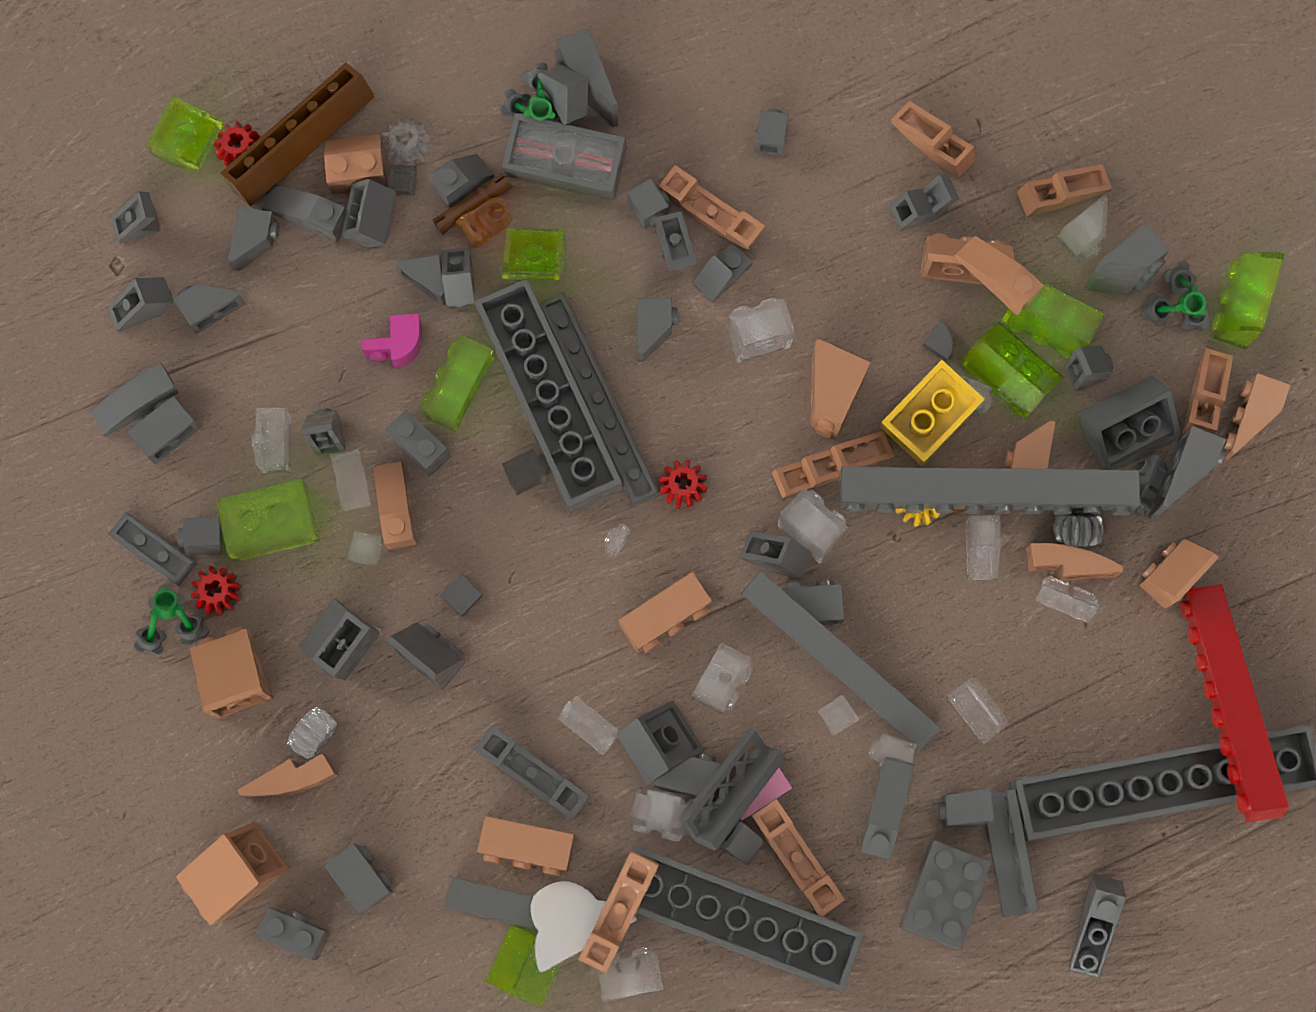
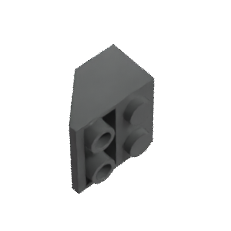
M334 598L299 646L311 660L332 676L346 680L380 632Z

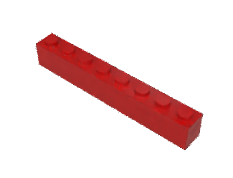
M1223 585L1189 589L1183 601H1180V611L1182 617L1187 618L1189 624L1187 631L1189 642L1191 645H1195L1196 667L1199 672L1203 673L1205 680L1203 683L1204 695L1206 699L1211 700L1213 707L1211 710L1212 722L1214 727H1218L1220 731V750L1222 755H1227L1229 762L1227 768L1228 778L1231 784H1235L1238 793L1236 795L1237 809L1239 813L1244 814L1246 823L1281 818L1288 810L1289 804Z

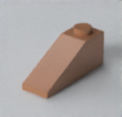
M974 236L954 256L1017 316L1038 297L1044 286L1023 265L977 236Z
M402 461L373 466L384 545L388 551L417 546Z

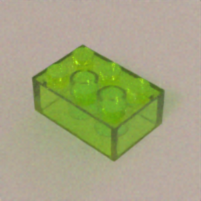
M1041 282L1044 286L1033 302L1018 316L1008 308L1001 321L1005 322L1009 329L1019 333L1024 332L1032 336V340L1043 346L1049 345L1057 349L1061 356L1069 359L1075 349L1089 345L1105 314Z
M302 478L216 499L227 555L234 562L320 541L309 489Z

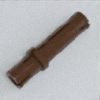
M500 173V175L485 185L477 186L475 188L476 191L444 213L433 218L432 221L443 235L485 205L487 207L491 205L492 200L511 189L512 186L505 175Z

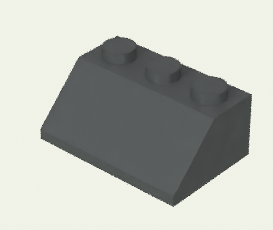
M1146 224L1101 259L1085 287L1090 291L1125 295L1130 294L1135 289L1140 292L1152 282L1151 279L1159 273L1158 270L1166 263L1164 258L1170 249L1150 226Z
M1153 376L1077 414L1083 437L1102 470H1116L1181 436L1171 390Z

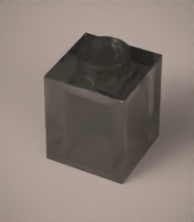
M530 449L502 463L503 470L516 495L547 481L545 471L549 470V467L543 455L537 456L534 449Z

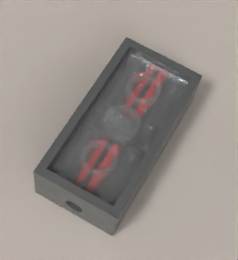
M515 113L502 169L506 176L614 200L627 148L626 138L576 126L563 125L562 123L549 120H536L531 116Z

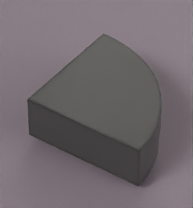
M940 321L923 346L945 362H947L952 352L953 341L949 329Z

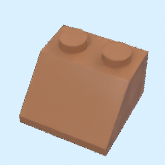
M381 133L325 141L324 161L326 180L332 194L351 192L352 183L367 179L388 187Z
M1186 539L1177 545L1172 542L1161 553L1164 559L1158 565L1153 562L1142 573L1145 579L1139 586L1164 609H1167L1179 601L1219 557L1215 553Z

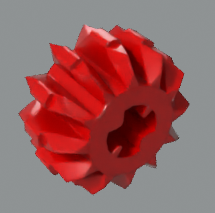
M236 121L233 128L225 123L226 131H217L216 135L219 140L214 141L213 146L217 150L216 156L218 160H223L225 167L230 165L260 138L259 133L253 131L252 126L248 123L242 127L241 123Z
M675 460V470L665 466L664 472L667 476L659 477V483L664 485L659 488V493L662 495L668 494L665 499L667 504H670L675 499L676 509H680L682 502L685 501L686 506L690 509L693 507L692 499L700 503L703 499L700 493L707 492L708 487L702 484L707 480V475H698L701 470L700 465L690 469V460L685 461L684 467H681L680 462ZM681 479L687 480L685 490L679 489L678 483H681Z
M210 566L208 569L209 575L202 571L198 572L202 580L200 582L192 581L191 585L198 590L190 593V596L193 599H198L195 604L196 608L202 609L205 607V614L211 615L215 610L217 615L223 616L224 607L232 611L234 606L230 602L232 600H241V597L234 592L242 589V585L235 582L237 575L233 572L228 574L226 567L222 566L217 572L214 566ZM220 587L222 589L220 594L215 593L213 595L211 593L212 588L217 589Z

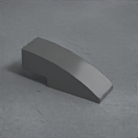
M159 363L114 391L91 410V413L103 436L106 437L136 421L138 418L155 410L154 406L165 398L169 399L179 392L167 369L162 363Z

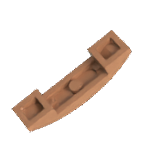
M676 165L658 185V188L660 190L663 189L669 199L694 219L723 238L743 248L749 249L765 229L764 224L743 210L739 213L699 186L697 179Z
M777 798L751 815L774 853L818 916L822 917L845 901L829 875L825 873L794 827L793 822Z
M631 850L578 960L607 973L659 863Z

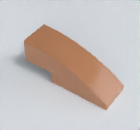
M908 101L891 119V123L911 143L957 179L977 160L974 146L953 134L951 126L911 101Z
M1103 164L1057 172L1051 178L1027 182L1017 194L1026 217H1031L1110 192L1112 186Z
M1205 348L1189 399L1182 435L1192 426L1212 434L1216 433L1221 407L1226 399L1233 361L1232 355Z
M1031 543L1026 548L1028 572L1058 570L1059 581L1118 577L1123 573V566L1082 548L1054 543Z
M321 753L298 767L294 760L288 759L237 791L246 798L283 797L321 786L338 777V774L327 755Z

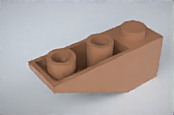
M1259 373L1250 381L1246 380L1240 392V396L1244 398L1241 407L1237 406L1233 413L1231 422L1235 423L1232 433L1229 432L1223 446V449L1227 450L1225 460L1230 459L1282 412L1291 385Z

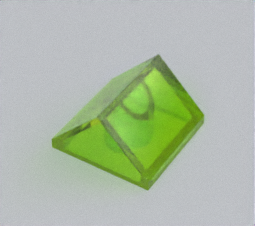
M511 924L486 978V982L515 997L541 1007L560 963L544 972H540L535 955L537 936Z

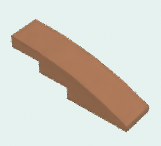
M880 431L834 445L830 450L807 456L799 462L777 468L772 474L782 499L839 480L841 467H873L892 459L894 454L884 431Z

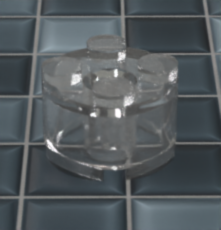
M638 785L629 822L633 823L632 830L650 834L653 830L663 832V838L680 841L682 836H688L689 832L679 819L695 799L690 798L687 803L684 802V795L652 788V790H648L646 793L644 792L645 786Z

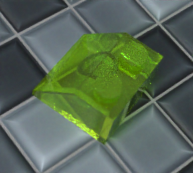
M172 96L146 145L150 154L176 167L199 171L222 129L224 121Z
M507 228L502 278L560 280L565 273L567 254L564 229Z

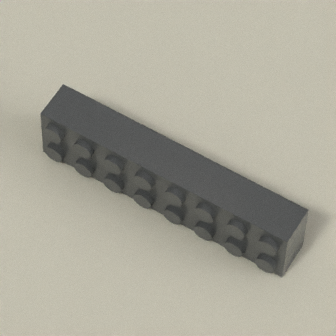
M526 278L474 301L478 315L569 513L571 514L622 491V481L528 279Z
M632 846L631 850L659 863L636 911L637 914L841 993L844 992L864 933L641 847Z

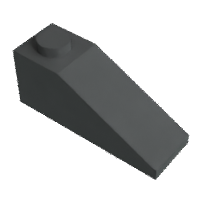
M275 185L271 188L261 207L263 211H270L274 216L338 243L341 237L346 209L344 206L321 196Z
M325 408L316 410L313 415H307L302 426V435L317 456L346 451L341 418L337 411Z
M885 756L862 834L861 852L891 859L914 764Z
M992 789L943 796L942 802L938 803L937 807L939 821H943L944 828L981 826L994 821Z

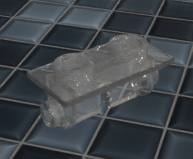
M1044 576L1040 585L1041 589L1034 601L1050 609H1056L1068 614L1074 619L1089 623L1099 609L1100 599L1096 598L1094 593L1087 592L1078 587H1075L1073 593L1069 594L1067 592L1070 584L1053 576L1050 578Z
M577 696L564 706L563 712L557 718L602 756L618 738L616 733L619 730Z

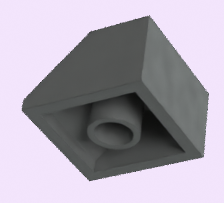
M674 701L636 718L616 733L647 785L656 781L657 778L689 758L696 757L705 751Z

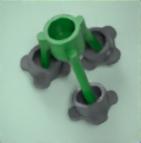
M537 63L536 68L526 71L523 76L524 81L529 83L531 89L538 94L530 97L527 93H516L514 89H508L505 92L506 100L500 108L504 116H515V113L525 116L531 115L536 120H549L553 122L561 120L549 96L545 95L546 90L538 77L540 72L548 70L546 63Z
M1180 261L1175 268L1164 272L1163 279L1169 282L1171 286L1170 291L1173 294H1180L1182 291L1186 292L1179 296L1178 303L1175 305H1171L1165 298H1158V295L1155 293L1149 294L1147 297L1148 303L1141 313L1144 320L1153 321L1156 326L1160 327L1166 323L1172 311H1180L1183 314L1181 326L1184 330L1189 331L1196 327L1206 329L1210 325V320L1208 319L1209 306L1204 295L1198 292V286L1194 285L1197 278L1190 272L1189 264L1186 261Z
M163 584L159 586L154 597L148 601L149 608L152 609L150 611V624L136 631L138 639L134 643L133 648L138 653H152L155 656L163 653L162 641L165 640L166 635L156 628L158 618L171 619L175 615H179L181 620L178 622L175 631L181 635V643L184 646H190L200 638L207 637L209 630L203 626V618L200 615H186L182 606L184 596L180 593L176 594L169 585Z

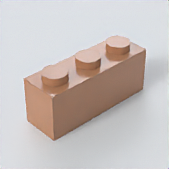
M691 572L619 619L618 623L636 652L640 653L644 650L647 654L661 644L659 640L669 634L670 637H673L685 629L683 624L693 618L695 621H698L710 612L708 608L712 605V600L694 573Z
M485 816L477 852L484 854V861L501 864L503 858L513 860V867L530 870L532 864L542 866V873L560 876L561 871L568 872L575 835Z

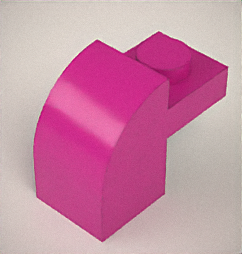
M419 314L390 315L391 338L362 339V351L365 357L370 358L372 361H385L387 357H391L395 368L412 362L422 347V321Z

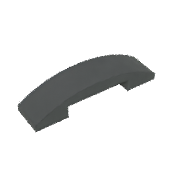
M493 725L475 748L477 752L571 820L590 796Z

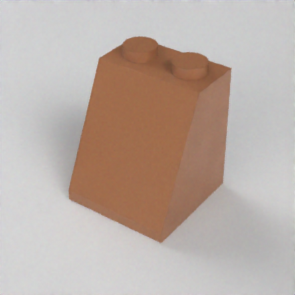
M818 338L811 357V427L815 428L814 431L825 438H830L831 436L837 438L865 380L871 362Z
M236 627L226 631L224 637L215 640L214 637L204 638L197 642L196 647L190 648L204 713L219 719L273 699L253 634L248 629Z
M253 822L223 834L175 877L180 882L183 891L189 895L197 906L201 917L211 926L228 918L285 875L290 869L258 824Z

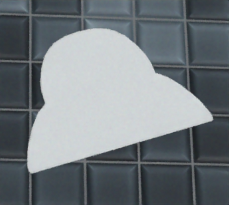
M568 881L552 883L534 895L531 902V916L535 927L539 931L536 937L535 955L540 972H544L584 949L606 901L596 900L588 890ZM635 916L633 917L631 923L637 921V918Z

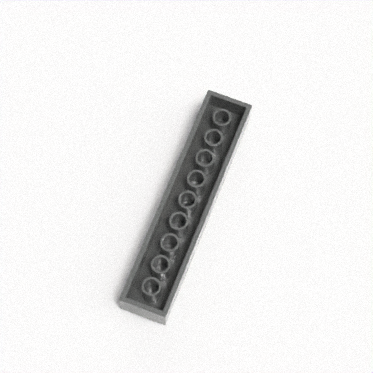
M1311 724L1268 732V738L1285 793L1316 787V743ZM1219 742L1027 777L1010 782L1011 790L1016 789L1025 842L1236 802V795H1238L1235 784H1231L1227 772L1229 762L1227 755H1222Z

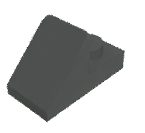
M139 191L111 216L117 242L130 241L160 231L157 214L151 202L149 192Z
M682 211L655 217L654 221L662 257L666 260L668 270L673 271L697 265Z
M732 243L718 257L713 255L693 281V285L713 303L753 265V261Z

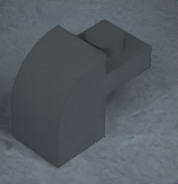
M940 174L923 189L906 191L891 203L890 207L900 229L903 230L919 227L942 217L949 212L948 207L957 201L959 197L949 175Z

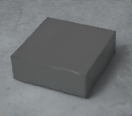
M460 575L441 594V597L463 617L483 595L464 576Z

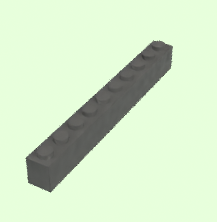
M841 467L839 473V508H847V512L854 513L863 512L864 508H876V512L890 513L894 512V508L906 509L907 513L924 512V509H935L936 513L945 514L952 513L953 509H965V513L978 514L982 513L983 509L995 510L996 514H1010L1013 510H1024L1025 514H1041L1042 510H1054V514L1067 515L1071 514L1072 510L1083 511L1085 515L1101 514V511H1113V515H1129L1131 511H1134L1140 505L1139 470Z

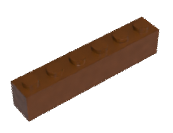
M348 63L343 64L228 165L220 174L235 194L251 207L375 96L364 77Z

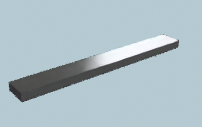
M563 292L540 302L539 305L632 506L636 507L660 496L565 293Z
M761 571L741 592L745 598L920 750L939 731L940 727Z

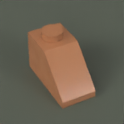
M1049 421L1016 442L1012 450H1007L1004 467L1008 469H1048L1056 422Z

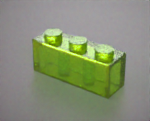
M460 335L457 342L453 341L447 352V357L449 358L445 366L439 367L434 377V382L436 383L432 391H427L421 402L425 418L455 432L494 358L491 348L463 335Z

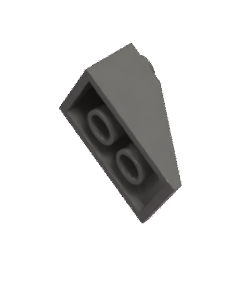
M589 28L558 38V50L554 51L557 61L555 65H563L589 78L588 105L612 127L618 126L617 101Z
M1192 426L1177 441L1167 468V474L1163 479L1150 513V519L1155 520L1207 473H1212L1216 465L1220 466L1227 452V450L1223 449L1226 441L1225 438Z
M417 622L387 639V642L402 658L442 691L465 665L463 659L460 658L464 653L451 642L446 646L438 640L441 634L429 624L423 627Z

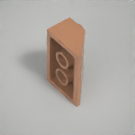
M945 234L927 236L923 248L921 277L984 285L954 257L972 238L952 239ZM997 240L988 242V244L1015 260L1013 246L1005 245L1004 242Z

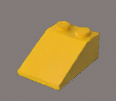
M941 360L881 422L880 428L923 467L985 399Z

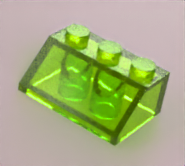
M1243 253L1237 261L1233 260L1227 272V277L1231 279L1228 287L1225 286L1219 299L1223 306L1221 312L1216 313L1212 322V328L1215 329L1214 340L1246 350L1262 333L1285 256L1284 253Z
M998 322L982 335L960 361L971 376L982 381L990 393L1000 397L1008 404L1013 413L1021 415L1024 419L1064 379L1059 372L1001 322Z

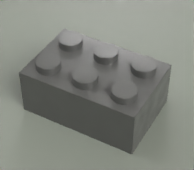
M936 840L930 841L899 928L954 950H961L991 862Z

